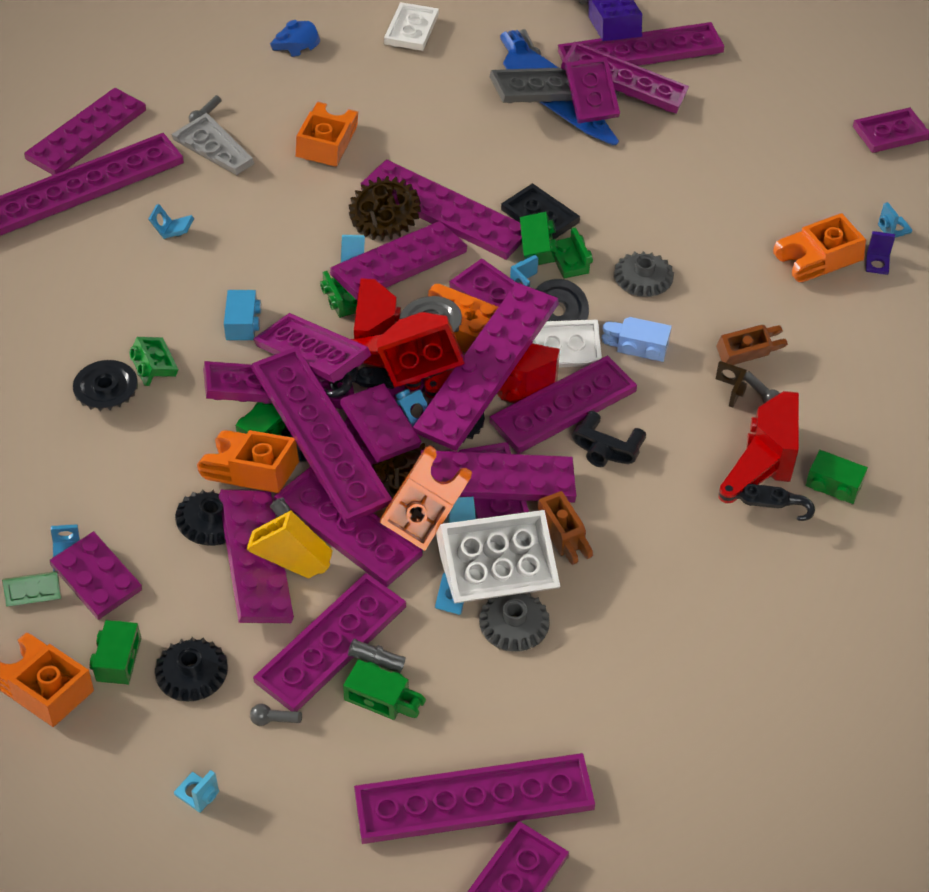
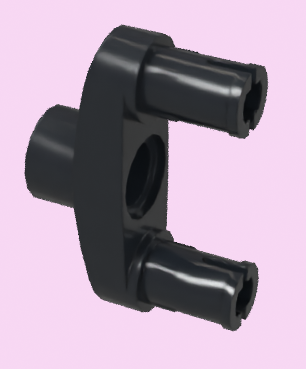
M589 411L581 425H578L573 431L572 438L574 442L588 451L586 458L596 467H604L608 461L623 464L634 463L640 453L639 449L646 439V432L640 428H634L626 442L596 431L595 429L601 421V416L595 411Z

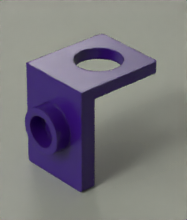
M872 231L866 253V272L889 274L890 254L895 234ZM880 261L884 264V267L876 268L871 262Z

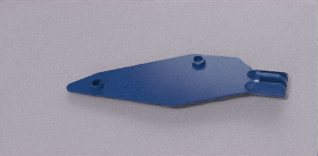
M518 30L501 33L500 40L508 50V54L503 62L506 69L559 68L531 50ZM573 100L540 102L584 133L611 145L618 144L619 140L605 120L578 123Z

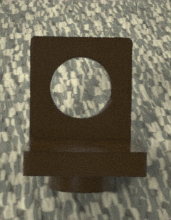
M719 361L715 379L734 385L729 401V407L733 408L738 397H743L745 394L747 370ZM723 370L732 371L735 377H726L723 374Z

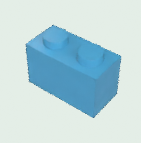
M256 290L227 291L224 317L226 340H253L255 338V331L260 329V319L257 317V314H261V300H257Z

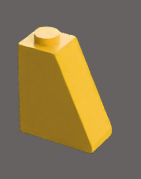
M291 510L253 530L247 546L249 552L308 579L317 574L324 573L329 568L333 552Z

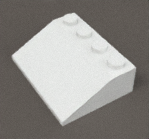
M545 510L440 524L436 532L440 558L454 603L560 588Z

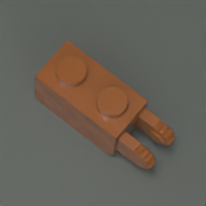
M758 325L721 335L716 347L722 362L735 365L769 356L771 351L784 348L788 343L786 338L775 341L770 339V337L783 332L781 325L766 328L765 325Z
M560 491L539 499L538 511L545 510L550 539L561 556L565 555L572 565L579 562L576 550H580L586 559L591 558L593 550L585 538L586 530L584 524L564 493Z

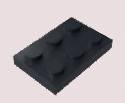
M533 183L501 203V210L518 222H520V217L547 212L549 220L553 219L556 233H552L553 239L558 238L580 223V216Z

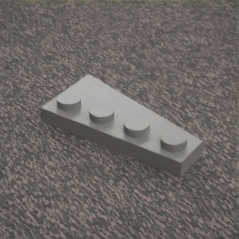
M208 113L203 114L171 134L174 141L235 175L254 165L253 158Z

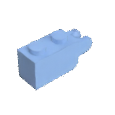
M628 317L624 319L623 324L612 321L606 322L602 328L604 334L601 339L602 343L618 347L617 352L664 362L672 326Z

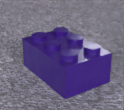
M589 0V19L602 41L642 37V12L634 0Z

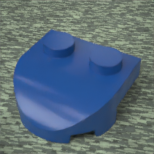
M292 20L286 24V27L281 32L276 34L270 45L272 50H289L291 57L301 55L300 51L307 47L309 50L314 49L319 44L320 37L312 22Z

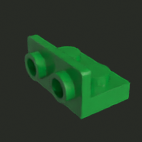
M571 228L570 238L556 240L558 252L554 253L555 262L563 279L589 274L590 264L593 262L591 251L585 247L583 235H579L576 228Z
M328 271L322 272L323 281H320V286L323 294L328 295L331 310H335L339 318L355 314L358 300L334 278H331Z
M136 337L133 346L130 348L129 356L144 386H150L154 376L176 377L179 369L163 337Z

